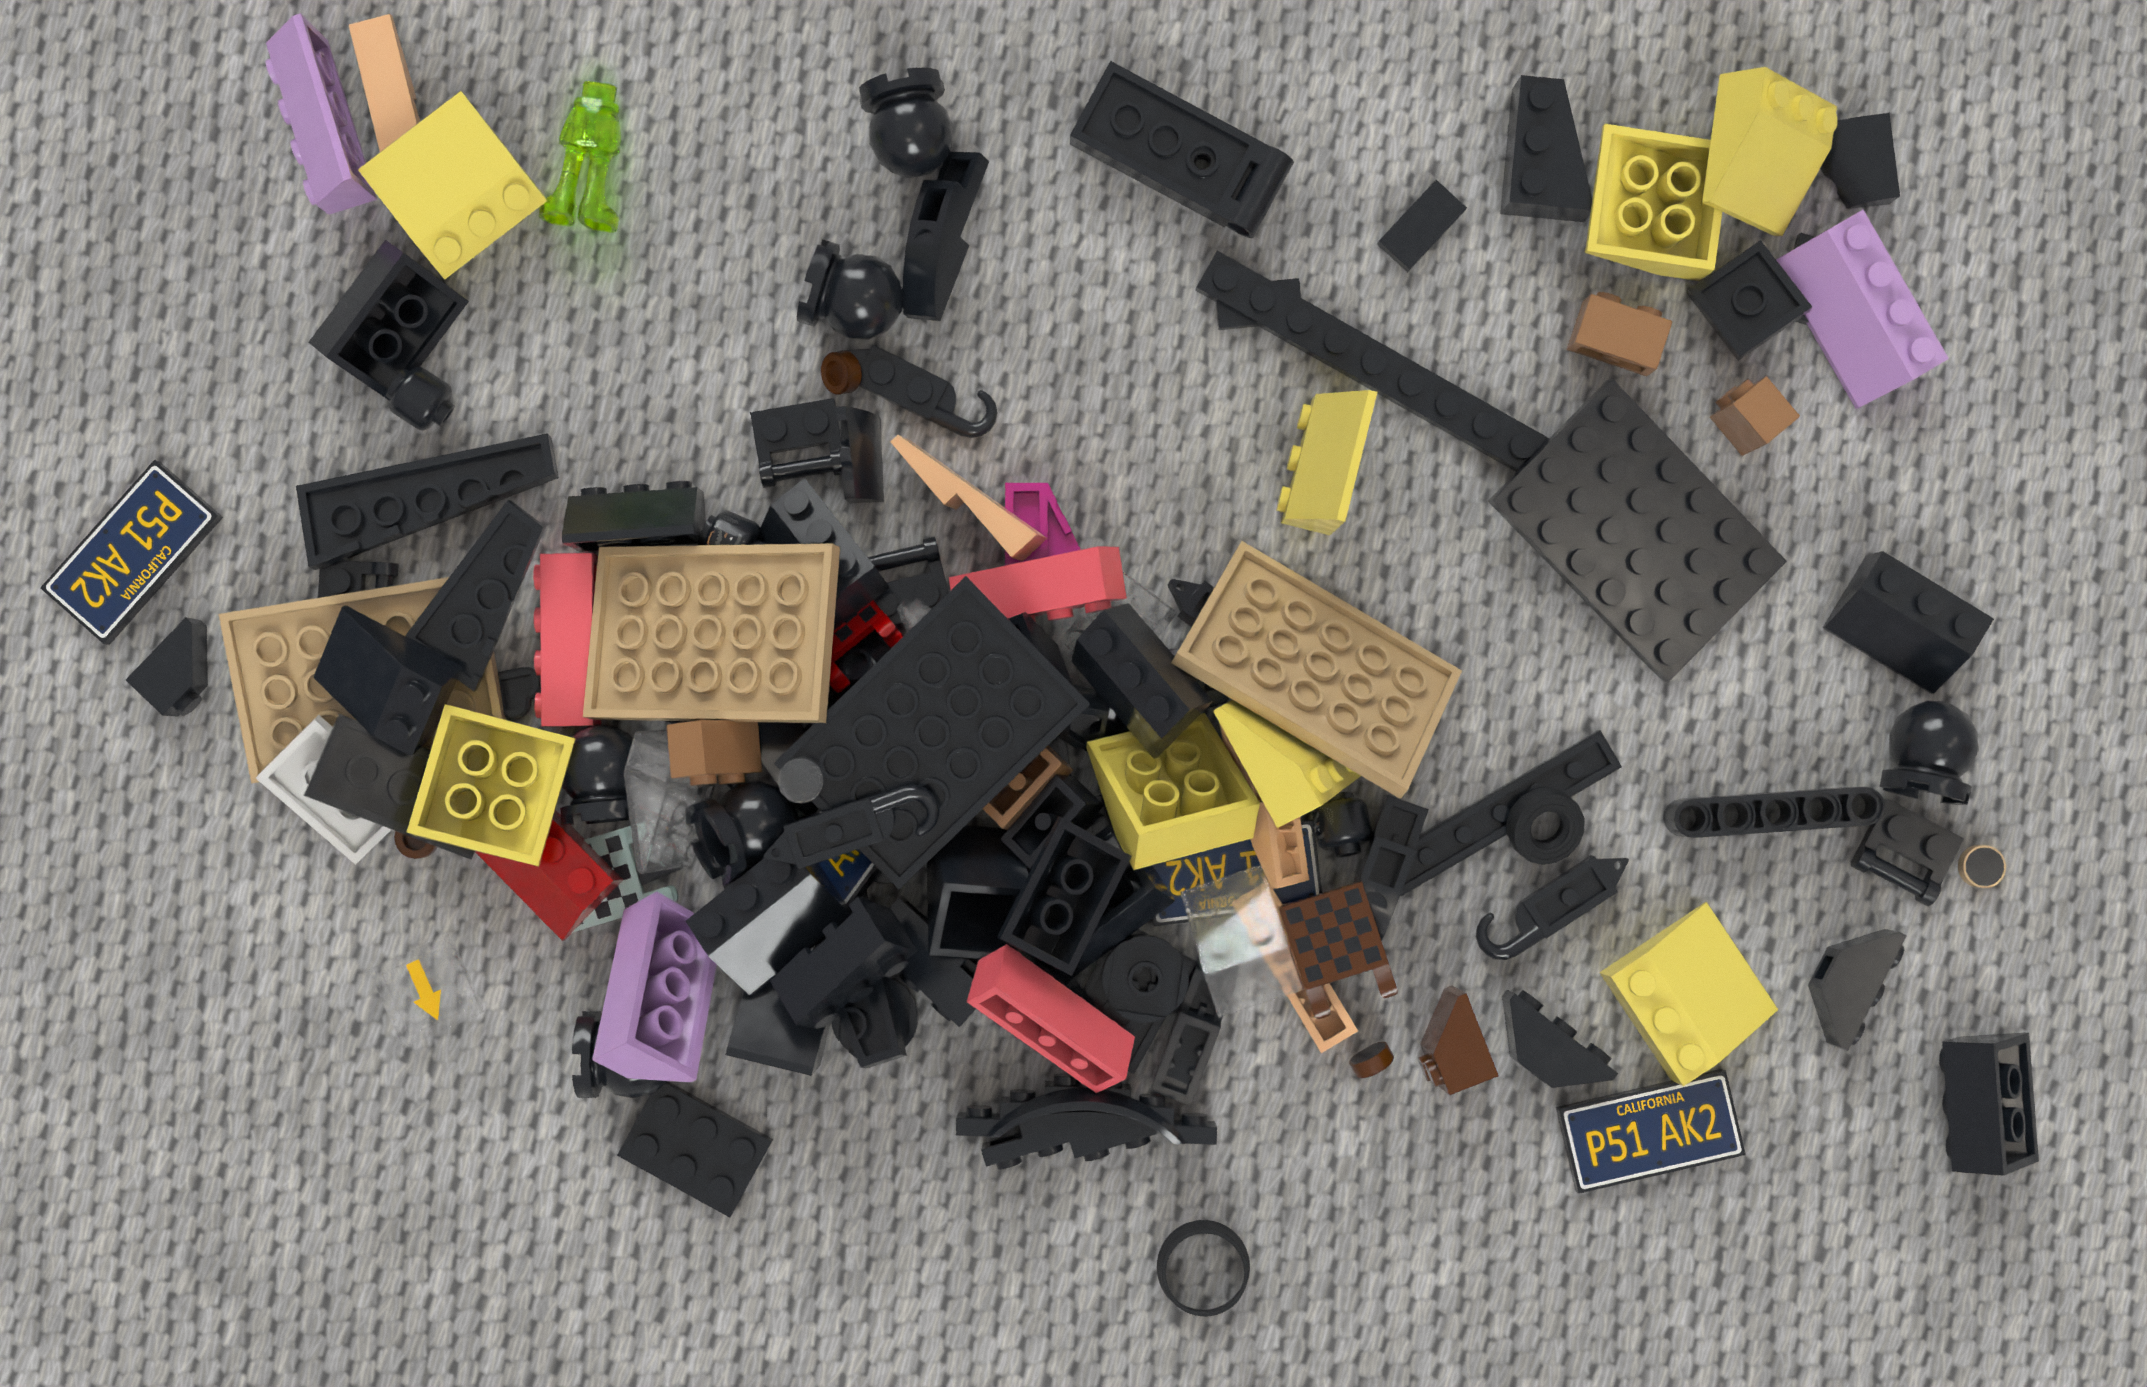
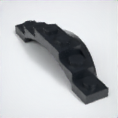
M1054 1074V1081H1045L1044 1095L1036 1097V1091L1010 1090V1097H1001L1000 1113H992L991 1106H966V1112H958L956 1136L999 1138L1007 1131L1030 1119L1057 1112L1079 1110L1101 1111L1134 1119L1155 1129L1173 1144L1217 1145V1125L1215 1121H1207L1208 1115L1203 1113H1182V1120H1174L1173 1102H1165V1096L1159 1094H1140L1139 1100L1131 1098V1084H1124L1122 1081L1101 1092L1095 1093L1070 1074Z

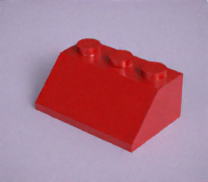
M556 810L539 867L475 851L562 941H565L623 881L571 825H561V815Z

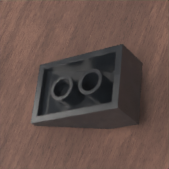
M344 605L341 607L313 678L372 736L413 756L433 736L440 721L444 705L449 700L462 666Z

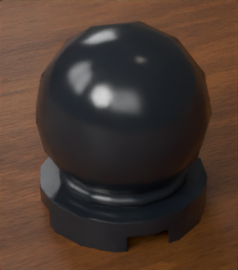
M928 67L908 68L909 77L888 81L886 73L881 74L859 86L861 109L874 114L869 124V145L882 166L890 172L906 178L933 173L945 161L952 148L953 125L946 109L935 101L943 96L945 91L944 83L940 79L939 71Z
M822 239L821 245H817L806 273L804 281L811 283L812 287L807 303L802 301L798 303L797 321L814 327L820 318L825 317L833 330L847 338L869 340L887 332L902 312L904 300L901 283L891 265L876 256L854 254L842 259V256L839 255L840 244Z
M1924 701L1900 714L1896 718L1889 735V754L1896 766L1893 769L1882 771L1879 787L1883 788V791L1918 799L1919 791L1941 795L1940 803L1968 805L1972 786L1962 782L1960 777L1971 769L1979 751L1978 732L1969 715L1954 705L1943 701Z
M601 724L582 728L571 737L576 740L562 789L573 800L569 806L560 808L561 825H574L573 817L581 816V822L586 821V824L628 821L629 812L637 811V817L639 818L650 817L648 800L638 799V796L635 795L643 781L645 762L641 748L632 736L616 726Z
M761 781L738 784L721 797L719 803L712 798H704L691 804L686 810V825L694 823L699 841L691 844L693 850L709 877L715 879L721 876L722 885L724 886L735 882L745 874L746 866L753 867L764 858L765 852L785 831L783 826L798 820L795 806L787 800L781 789Z
M582 1011V1016L577 1017L572 1043V1054H581V1075H572L574 1092L577 1098H597L603 1086L615 1095L636 1098L654 1094L669 1082L626 1078L593 1061L602 1013L601 1011Z

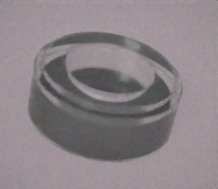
M793 758L780 770L778 776L779 789L792 802H809L816 798L823 788V770L811 758Z

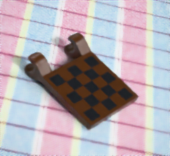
M1362 881L1278 907L1313 1015L1316 1019H1322L1331 1015L1323 985L1369 970H1373L1383 998H1389L1398 994V989Z

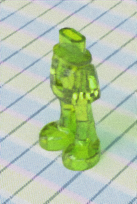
M584 81L581 97L574 99V106L559 136V144L565 148L560 179L553 194L546 198L547 202L539 207L538 216L541 220L553 225L566 227L575 224L578 179L584 158H589L587 181L583 198L579 205L578 221L586 228L594 231L608 233L617 231L619 217L608 206L605 198V183L611 158L620 153L621 145L618 118L619 106L615 104L617 87L614 85Z

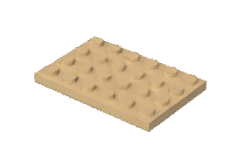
M1241 541L1171 662L1193 677L1400 799L1409 789L1462 673V670Z
M834 544L599 547L583 717L593 720H730L735 722L826 723L840 547Z
M449 577L218 614L251 784L259 782L256 779L258 774L318 715L332 727L338 714L356 720L313 678L341 607L347 605L405 636ZM494 652L478 690L474 692L457 680L447 705L506 720ZM438 725L433 736L422 747L431 750Z

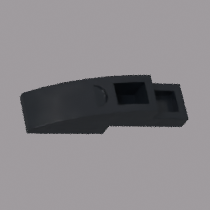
M950 151L942 164L937 180H923L910 222L903 266V315L907 318L941 321L970 246L960 236L989 164V161L980 152Z
M1390 795L1385 796L1360 870L1353 883L1358 881L1363 883L1381 941L1409 874L1417 851L1415 847L1429 810Z
M1089 1110L1064 1111L1043 1115L1019 1124L1021 1132L982 1143L981 1152L986 1167L996 1164L997 1169L1001 1170L1020 1164L1022 1162L1021 1156L1038 1152L1039 1157H1046L1061 1152L1063 1150L1062 1144L1070 1142L1074 1159L1084 1156L1085 1161H1094L1110 1154L1109 1148L1122 1144L1126 1145V1149L1144 1146L1151 1142L1150 1136L1156 1135L1158 1132L1144 1123L1118 1114Z

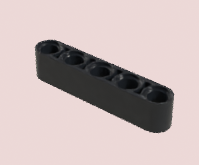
M1838 787L1683 798L1674 800L1667 806L1664 811V823L1672 834L1690 838L1868 826L1875 824L1882 818L1885 811V802L1882 795L1870 787ZM1857 795H1860L1865 802V810L1859 817L1852 811V801ZM1814 798L1819 799L1823 807L1822 814L1817 820H1814L1809 814V804ZM1771 801H1775L1780 807V817L1773 824L1766 817V807ZM1731 803L1737 809L1738 819L1735 824L1729 827L1723 820V810ZM1686 807L1692 808L1696 816L1694 825L1688 830L1683 828L1679 820L1680 813Z

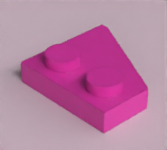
M1005 483V508L1048 538L1024 561L1012 558L1005 550V566L1081 550L1048 483Z

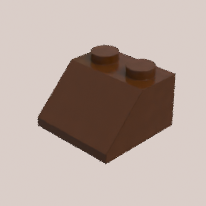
M1454 986L1444 988L1420 1043L1424 1055L1418 1057V1061L1426 1080L1431 1081L1434 1087L1439 1086L1448 1095H1452L1496 1078L1499 1075L1467 993Z

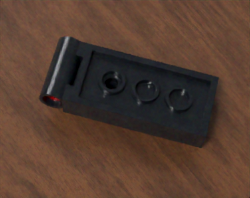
M1112 61L1109 62L1070 134L1071 146L1225 228L1227 226L1234 232L1247 238H1254L1294 164L1293 159L1283 151L1263 143ZM1203 159L1209 163V167L1199 169L1194 162Z

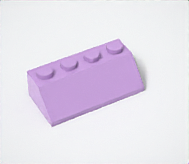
M301 13L294 15L266 42L270 59H267L265 63L271 80L275 85L279 84L283 99L278 100V106L286 124H291L295 139L290 141L293 154L300 165H304L308 179L303 180L305 193L312 205L316 204L330 215L375 201L377 197L375 191L358 171L366 161L329 42Z
M1864 210L1857 212L1776 259L1811 304V311L1805 315L1808 320L1807 325L1855 409L1916 379L1949 359Z
M659 892L647 896L623 911L592 1060L626 1078L693 1082L697 1079L717 964L708 957L685 922L695 913Z

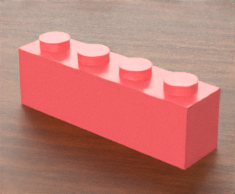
M1097 546L949 577L950 590L967 576L1007 618L1026 612L1035 622L1036 616L1046 614L1048 621L1074 617L1073 609L1085 607L1086 614L1102 612L1104 609L1112 608L1111 602L1127 599L1119 547Z
M593 553L540 554V564L534 566V586L536 590H540V607H536L534 610V628L536 633H540L541 650H536L534 655L535 673L537 676H541V693H536L534 709L536 718H541L542 727H589L601 724V720L583 717L598 556Z
M1007 944L978 960L967 1003L1095 1093L1101 1092L1126 1079L1135 1036Z

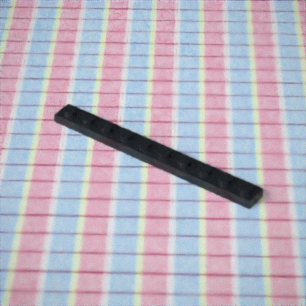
M1218 250L1195 289L1200 294L1215 302L1218 301L1259 324L1258 326L1368 389L1377 392L1382 397L1516 472L1549 439Z

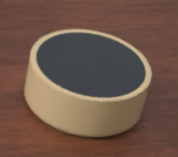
M1974 845L1964 850L1960 855L1958 871L1961 878L1968 885L1978 888H1990L1997 885L2003 879L2006 872V862L2001 852L1996 848L1987 845Z

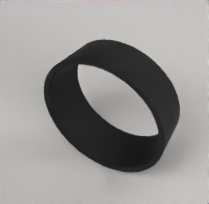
M1196 1220L1179 1226L1165 1239L1158 1254L1157 1276L1163 1292L1177 1307L1195 1316H1215L1232 1308L1243 1295L1249 1279L1250 1260L1243 1241L1232 1229L1219 1222ZM1197 1234H1213L1230 1242L1238 1251L1244 1267L1243 1283L1237 1294L1226 1304L1208 1310L1193 1309L1178 1302L1172 1295L1166 1279L1167 1262L1174 1248L1184 1239Z

